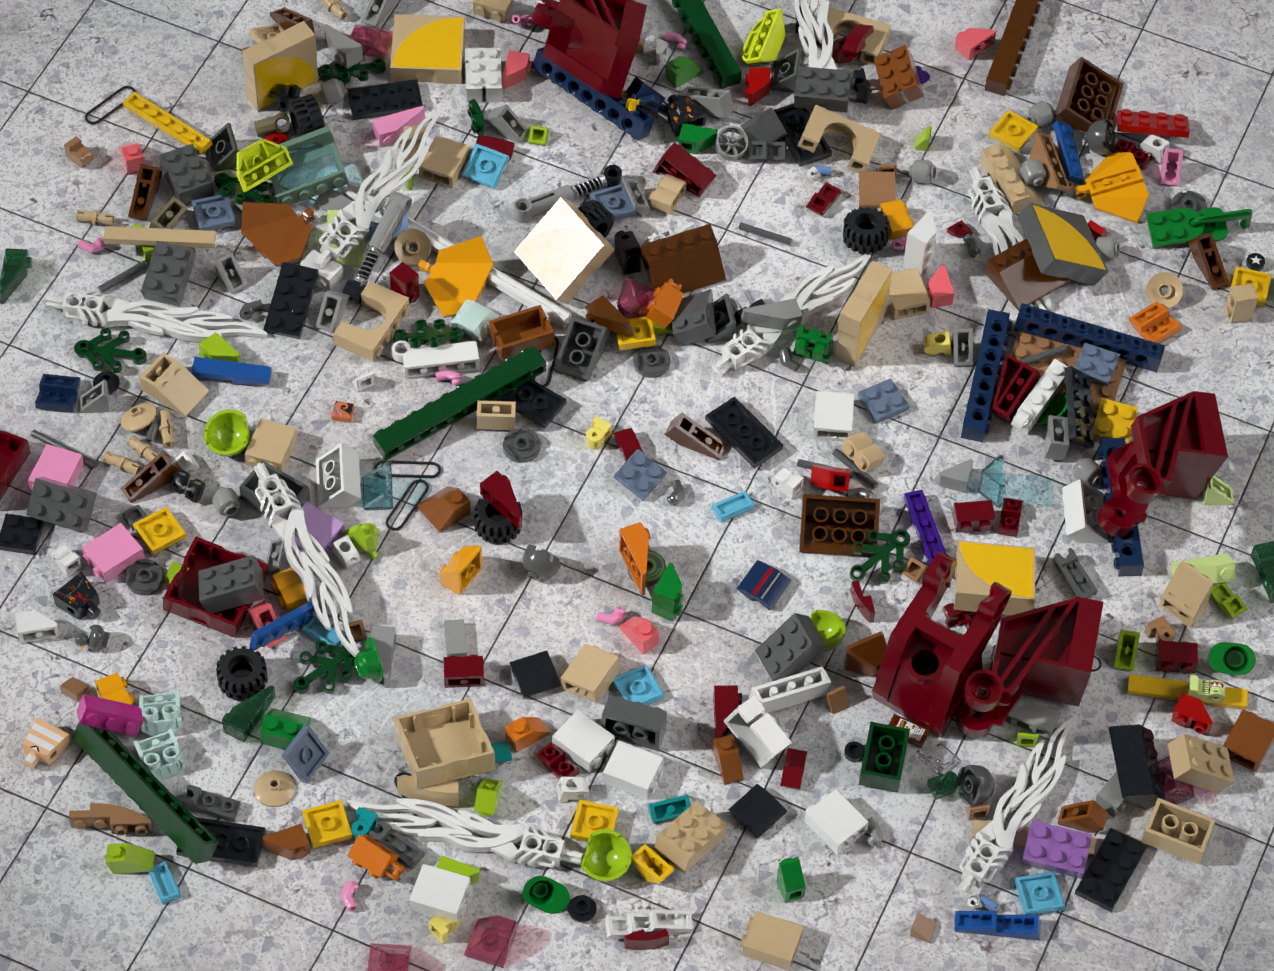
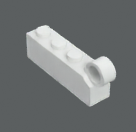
M397 341L392 346L393 359L397 362H403L405 379L433 376L435 372L445 370L455 372L480 370L476 341L447 343L438 347L426 346L420 348H411L408 342ZM398 350H406L405 353H397Z
M1056 359L1053 360L1017 410L1011 423L1012 426L1027 435L1064 385L1065 368L1068 366Z
M822 666L752 687L749 698L754 695L763 703L764 711L770 713L826 696L831 680Z

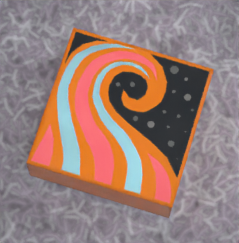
M335 401L331 415L332 420L350 423L354 404Z

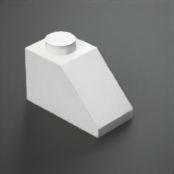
M25 610L15 613L20 644L60 637L57 623L36 610Z

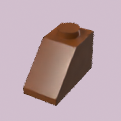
M733 734L713 739V754L724 785L743 781L744 777L739 751Z
M1094 800L1064 805L1061 808L1057 823L1061 826L1086 833L1104 830L1108 812Z
M302 824L262 837L263 846L266 851L289 860L301 859L310 854V844Z

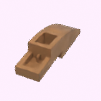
M90 803V810L69 811L71 828L84 829L86 827H96L103 829L110 827L111 833L116 835L135 833L145 835L153 833L151 819L125 807L104 803Z

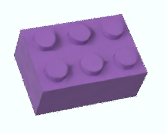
M1032 820L1021 864L1081 879L1085 871L1092 834Z

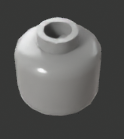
M336 78L323 82L319 91L322 101L326 100L328 104L343 100L346 94L343 82Z
M1040 101L1029 108V116L1027 118L1041 128L1054 119L1055 111L1050 103Z
M1028 159L1021 165L1020 174L1027 185L1039 186L1044 182L1047 174L1039 160Z
M916 160L909 167V176H912V180L915 183L929 184L936 178L937 169L932 161Z
M1114 237L1097 238L1096 244L1103 260L1113 261L1116 256H1119L1120 244Z
M1081 458L1075 463L1073 467L1074 477L1078 480L1082 479L1089 485H1096L1101 480L1102 468L1093 459Z
M220 488L212 498V503L217 512L223 516H233L238 512L241 505L240 499L232 488Z

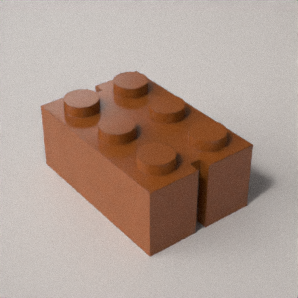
M906 45L892 50L891 54L887 52L873 58L884 99L891 110L906 104L899 91H903L909 102L924 97L913 55Z
M541 305L488 321L489 336L502 362L509 357L516 356L525 348L535 346L540 351L554 346V331Z

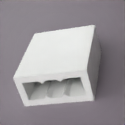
M816 391L813 439L844 441L845 438L852 436L854 394Z
M577 710L552 736V743L561 749L567 758L590 773L594 768L597 769L601 765L606 755H610L614 751L615 736Z
M619 740L603 771L602 782L648 799L649 794H653L657 787V778L662 777L664 773L663 757Z
M836 789L831 793H826L817 804H811L805 811L804 822L837 855L868 830L869 822Z
M423 864L409 899L410 909L458 922L459 917L465 913L466 904L464 903L466 898H470L473 891L470 877Z

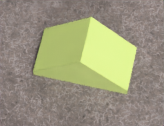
M1213 476L1203 489L1204 505H1233L1232 487L1216 476Z

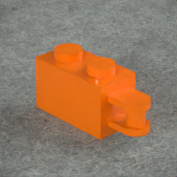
M670 278L661 288L657 287L652 295L654 300L652 299L647 306L649 311L646 318L665 329L674 319L684 296V293L680 292L682 285H677Z
M367 834L358 835L347 855L352 859L354 865L369 870L368 874L377 879L389 876L399 882L401 880L400 875L406 871V867L397 862L399 855Z

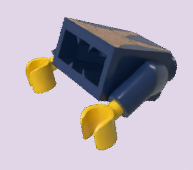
M635 77L627 90H622L621 93L623 97L628 95L634 98H629L626 101V108L629 111H636L637 105H645L653 112L659 110L664 113L666 111L668 103L664 101L665 97L638 77Z

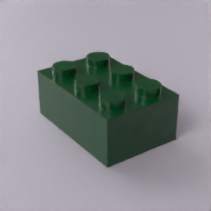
M870 722L859 785L899 792L910 729Z

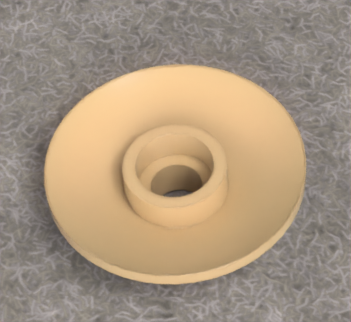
M407 229L396 238L394 250L401 262L414 266L418 265L420 260L425 261L429 257L431 243L428 236L421 230ZM411 244L416 245L415 251L409 249Z
M1161 272L1154 275L1148 281L1146 295L1151 304L1157 301L1167 309L1172 308L1179 303L1183 296V285L1176 275L1169 272ZM1168 288L1169 292L1162 294V289Z
M150 403L135 405L124 413L121 418V426L124 430L130 432L144 429L154 421L157 410Z
M269 771L257 779L254 787L255 796L265 806H283L293 798L295 783L291 776L285 772Z

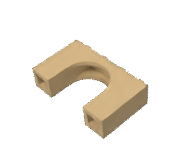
M829 7L827 22L832 30L833 37L840 32L852 31L858 24L873 25L874 32L865 39L866 47L861 50L860 62L875 66L873 58L882 55L890 37L891 25ZM824 31L826 45H828L826 31ZM815 35L817 49L822 50V44L819 43Z
M815 105L798 146L814 153L823 135L832 132L842 134L849 139L853 146V154L847 168L858 173L859 171H865L881 133L831 112L824 107Z
M369 281L361 293V305L382 314L385 317V321L374 329H361L342 321L334 332L333 338L335 346L374 362L376 357L382 354L384 345L390 342L395 329H399L402 319L409 314L411 307L409 306V297Z

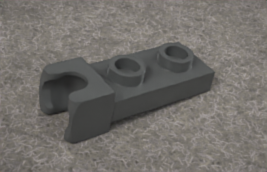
M1069 548L1066 558L1056 553L1054 565L1062 573L1075 595L1084 598L1096 595L1098 590L1078 561V556L1074 550Z
M187 785V796L191 798L184 797L181 800V804L188 811H197L231 822H235L241 806V801L207 792L193 785Z
M380 820L379 831L381 833L370 831L368 835L399 855L397 860L412 870L425 856V852L394 831L386 822Z

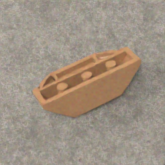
M1037 132L1029 159L1039 160L1046 170L1047 175L1044 182L1039 186L1070 192L1075 184L1066 178L1058 146L1053 142L1051 135Z

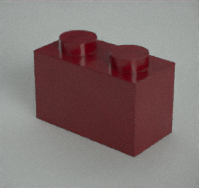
M404 262L400 263L390 271V290L409 297V305L416 302L420 296L419 274Z
M992 500L954 503L952 516L956 533L994 530L996 518Z
M1158 640L1155 650L1156 671L1165 673L1182 672L1183 674L1195 673L1198 666V643Z
M452 655L443 657L445 688L484 686L483 656L469 655L458 657Z

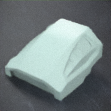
M467 299L456 316L449 322V326L463 329L472 340L482 343L489 334L488 321L500 316L481 304Z
M179 691L147 696L139 695V707L143 716L142 732L153 737L168 732L169 729H172L173 733H175L182 727Z
M169 729L168 732L133 742L141 763L159 781L177 776L186 767L172 729Z

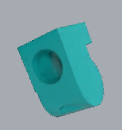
M361 807L357 809L355 813L356 821L351 827L354 841H356L358 835H368L370 831H374L378 824V815Z

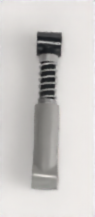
M609 165L597 178H589L588 181L584 180V182L579 184L576 183L575 186L565 185L530 199L519 198L514 202V219L519 223H527L533 216L549 211L560 197L573 202L574 199L579 198V195L583 196L584 193L588 194V192L592 193L593 190L597 191L598 188L603 189L622 184V170L617 165Z
M396 191L391 193L387 202V208L368 244L369 252H366L367 256L364 257L365 260L362 261L363 264L360 265L358 274H355L353 280L347 281L342 293L350 295V300L361 304V293L368 283L367 279H369V275H372L371 271L374 270L373 267L376 266L375 263L376 261L378 262V257L385 254L403 216L408 213L412 204V198Z

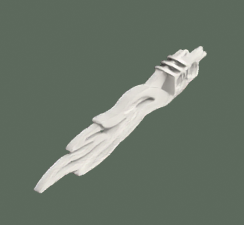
M794 0L795 13L800 25L798 28L799 38L808 57L807 67L839 70L832 58L833 33L827 22L829 0L821 1L817 23L812 14L817 10L819 0H810V8L807 0H800L802 15L799 9V0ZM824 31H826L828 45H826ZM815 35L819 43L822 44V53L819 60H817Z
M443 109L436 110L419 124L411 143L402 152L412 131L411 127L408 128L396 141L391 151L390 149L386 151L379 169L363 181L356 199L338 211L337 217L335 215L332 219V224L331 222L328 223L326 232L319 239L322 245L320 252L322 253L313 263L316 265V268L323 269L330 259L336 261L338 257L345 258L350 250L356 248L359 242L364 239V236L368 234L374 213L387 206L388 199L384 202L382 201L390 197L393 191L399 193L400 187L406 184L420 168L429 149V145L425 146L427 136L442 114ZM431 121L422 136L417 152L402 165L403 161L412 151L419 132L425 124ZM402 141V144H401V147H400V150H399V153H398V156H397L396 162H395V168H396V170H395L394 172H392L391 174L388 175V173H389V171H390V168H391V165H392V161H393V157H394L395 151H396V149H397L399 143ZM375 179L372 186L364 193L368 185ZM381 189L370 202L366 211H364V205L370 193H375ZM341 231L347 232L348 235H343ZM330 244H335L338 248H332Z
M975 166L969 170L973 183L972 188L968 192L973 201L972 209L976 208L975 216L979 215V224L992 238L993 253L996 256L999 254L998 250L1001 253L1008 249L1004 235L1012 246L1023 241L1024 238L1013 227V212L1004 193L993 183L990 176L983 177L980 168ZM1049 295L1040 299L1042 303L1039 300L1033 302L1037 308L1051 309Z
M872 252L864 254L844 267L833 270L834 265H830L806 278L792 295L787 294L780 301L795 298L803 315L801 325H804L813 313L831 306L834 299L844 294L853 286L855 282L853 277L865 268L870 261ZM833 277H836V278H834L833 280H831V281H829L828 283H826L823 287H821V288L819 289V287H820L823 283H825L828 279L833 278ZM746 324L744 331L741 328L737 336L734 333L732 340L722 347V358L712 365L714 373L720 374L728 367L735 371L739 367H744L748 363L759 360L775 347L776 342L781 336L794 332L799 327L778 330Z
M90 291L82 294L67 292L65 299L47 297L46 307L63 309L64 318L77 319L85 325H88L89 322L92 326L99 325L105 328L131 326L146 333L155 335L166 334L177 339L192 342H202L215 332L221 337L251 336L267 338V332L263 329L241 322H232V317L226 314L198 311V307L173 308L154 301L127 302L116 298L114 295Z
M258 463L257 466L253 467L259 478L255 494L261 504V512L265 511V520L269 519V527L284 541L287 560L292 569L301 577L307 601H312L321 623L327 630H330L331 626L325 607L326 603L333 619L337 637L343 646L356 657L359 650L351 634L347 615L352 617V605L341 578L329 565L330 559L322 546L308 533L304 518L305 511L301 507L295 493L288 488L283 479L278 478L277 474L270 475L264 463ZM289 515L288 520L283 519V517ZM295 532L307 556L302 551L299 552L295 541ZM314 576L321 582L319 588V596L322 607V613L320 611L317 601ZM327 590L340 606L343 628L348 641L340 630L337 612Z
M1075 717L1064 722L1051 736L1045 757L1039 766H1037L1045 740H1041L1035 746L1025 766L1024 764L1020 765L1014 786L1000 798L993 820L976 833V839H972L971 847H967L966 856L960 863V869L963 871L961 877L963 881L956 892L960 893L961 897H967L974 886L980 888L983 882L989 883L994 875L1002 870L1004 864L1013 853L1012 847L1016 833L1033 820L1041 808V803L1054 790L1066 761L1065 755L1061 757L1062 747L1074 725ZM1063 732L1057 746L1054 764L1039 779L1049 761L1054 741ZM1035 756V762L1031 775V782L1033 785L1025 791L1028 780L1029 767L1033 757ZM1011 798L1010 803L1008 804L1006 809L1001 813L1003 807ZM1020 807L1010 820L1005 831L1004 821L1009 811L1011 813Z
M396 799V805H374L351 800L347 801V805L355 812L361 807L374 812H410L423 817L420 818L406 814L376 813L379 821L408 822L386 823L397 833L418 836L419 841H443L465 851L494 852L506 858L509 862H517L521 865L527 864L529 867L545 866L560 868L562 861L580 865L583 860V853L565 849L564 840L557 836L548 835L543 829H538L539 832H537L534 827L529 826L528 830L522 824H493L476 814L459 810L457 813L441 804L419 799ZM436 824L442 826L437 828H430ZM471 832L492 838L474 837ZM522 841L520 848L517 849L514 844ZM532 845L537 846V847L534 848V849L528 848V847H530V846H532ZM551 850L557 851V852H555V853H553V854H552V853H548V852L551 851Z

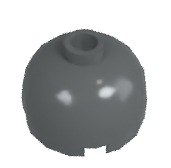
M1111 119L1097 120L1090 125L1088 132H1085V142L1088 143L1092 152L1099 155L1111 154L1109 151L1115 146V132L1111 130V127H1114V123Z
M529 544L522 557L523 567L529 572L527 576L536 581L539 578L545 580L553 577L562 565V562H559L560 559L544 549L541 551L535 550L537 546Z
M981 765L962 767L957 776V786H961L962 793L959 792V796L967 805L982 804L991 798L995 787V780L990 771Z

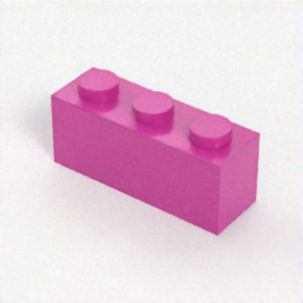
M83 694L77 708L79 724L136 737L143 723L142 711L139 706Z

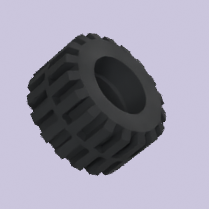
M312 94L289 100V116L297 137L325 127L321 109Z
M597 200L585 202L578 209L585 215L590 225L606 238L614 225L613 214Z
M859 207L848 212L844 218L843 242L846 244V247L851 248L854 252L857 251L859 254L877 253L878 250H883V247L887 245L890 223L887 215H884L882 211H877L878 209L876 208L871 209L870 207Z
M484 497L477 501V505L474 507V528L477 531V535L482 537L484 541L489 540L491 544H494V542L502 544L504 541L508 543L510 539L514 540L517 534H520L521 529L519 530L507 518L501 521L490 519L494 515L502 514ZM517 502V504H518V506H519V509H520V512H521V515H522L521 504H520V502Z
M236 646L233 647L232 651L229 649L225 651L226 655L222 654L220 656V661H217L216 668L218 685L221 688V692L223 694L226 693L228 698L233 697L236 701L239 698L242 701H247L246 698L249 697L253 699L255 694L259 696L262 693L261 689H265L268 681L266 663L259 651L254 652L251 647L246 649V646H242L239 649ZM238 670L251 671L246 677H235L232 675Z

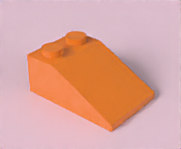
M641 522L619 529V552L641 596H643L646 590L648 550H650L648 541L651 537L649 530L644 528Z

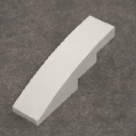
M652 909L650 913H629L627 917L607 916L605 919L608 939H624L625 935L644 929L646 935L663 929H667L669 935L693 930L691 912L686 910Z

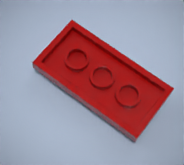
M1129 109L1117 110L1116 113L1117 132L1189 138L1188 116L1183 114L1167 115L1164 112H1158L1157 114L1149 113L1148 111L1134 112Z

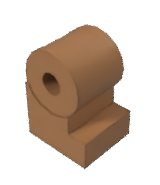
M77 136L64 144L66 157L79 167H83L94 159L92 152L81 143Z
M1164 616L1147 623L1144 633L1148 638L1154 636L1156 644L1158 640L1174 641L1175 632Z

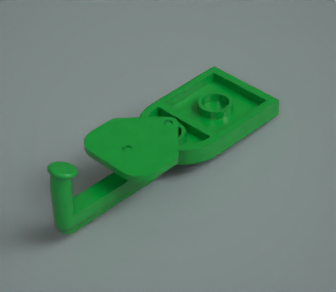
M1212 207L1202 209L1199 213L1190 208L1146 213L1152 248L1188 244V241L1211 232L1215 241L1223 240L1228 234L1226 222L1241 220L1240 226L1247 229L1250 227L1253 211L1251 209L1223 212L1220 208Z

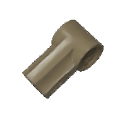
M278 113L276 116L254 121L257 136L260 137L275 132H286L290 127L289 116L286 113ZM285 119L287 123L284 126H280L277 124V121Z

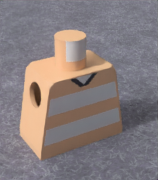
M36 717L23 742L24 752L27 755L24 763L30 768H34L38 761L45 765H50L70 746L69 734Z

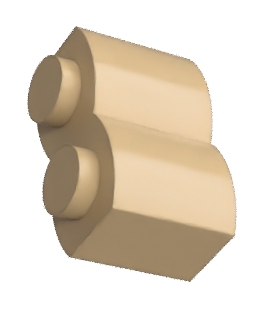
M668 174L664 178H660L656 190H653L649 197L651 207L671 214L686 191V181Z
M863 432L845 438L841 446L844 454L852 459L855 465L865 473L880 467L885 459L883 451L874 445L871 439Z

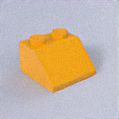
M479 545L463 546L459 552H455L448 565H444L440 570V584L460 595L482 569V547Z

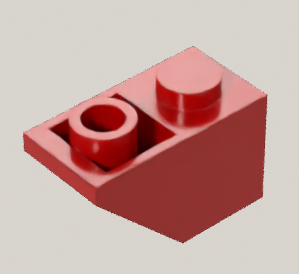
M749 67V74H745V85H748V88H745V99H748V106L754 105L769 94L770 68Z
M812 465L810 484L828 490L848 492L850 469Z
M1181 693L1171 721L1179 726L1193 729L1199 734L1209 735L1213 722L1201 699Z

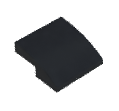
M547 650L509 662L522 698L561 686Z
M759 784L753 786L728 809L741 825L745 824L757 839L788 812Z

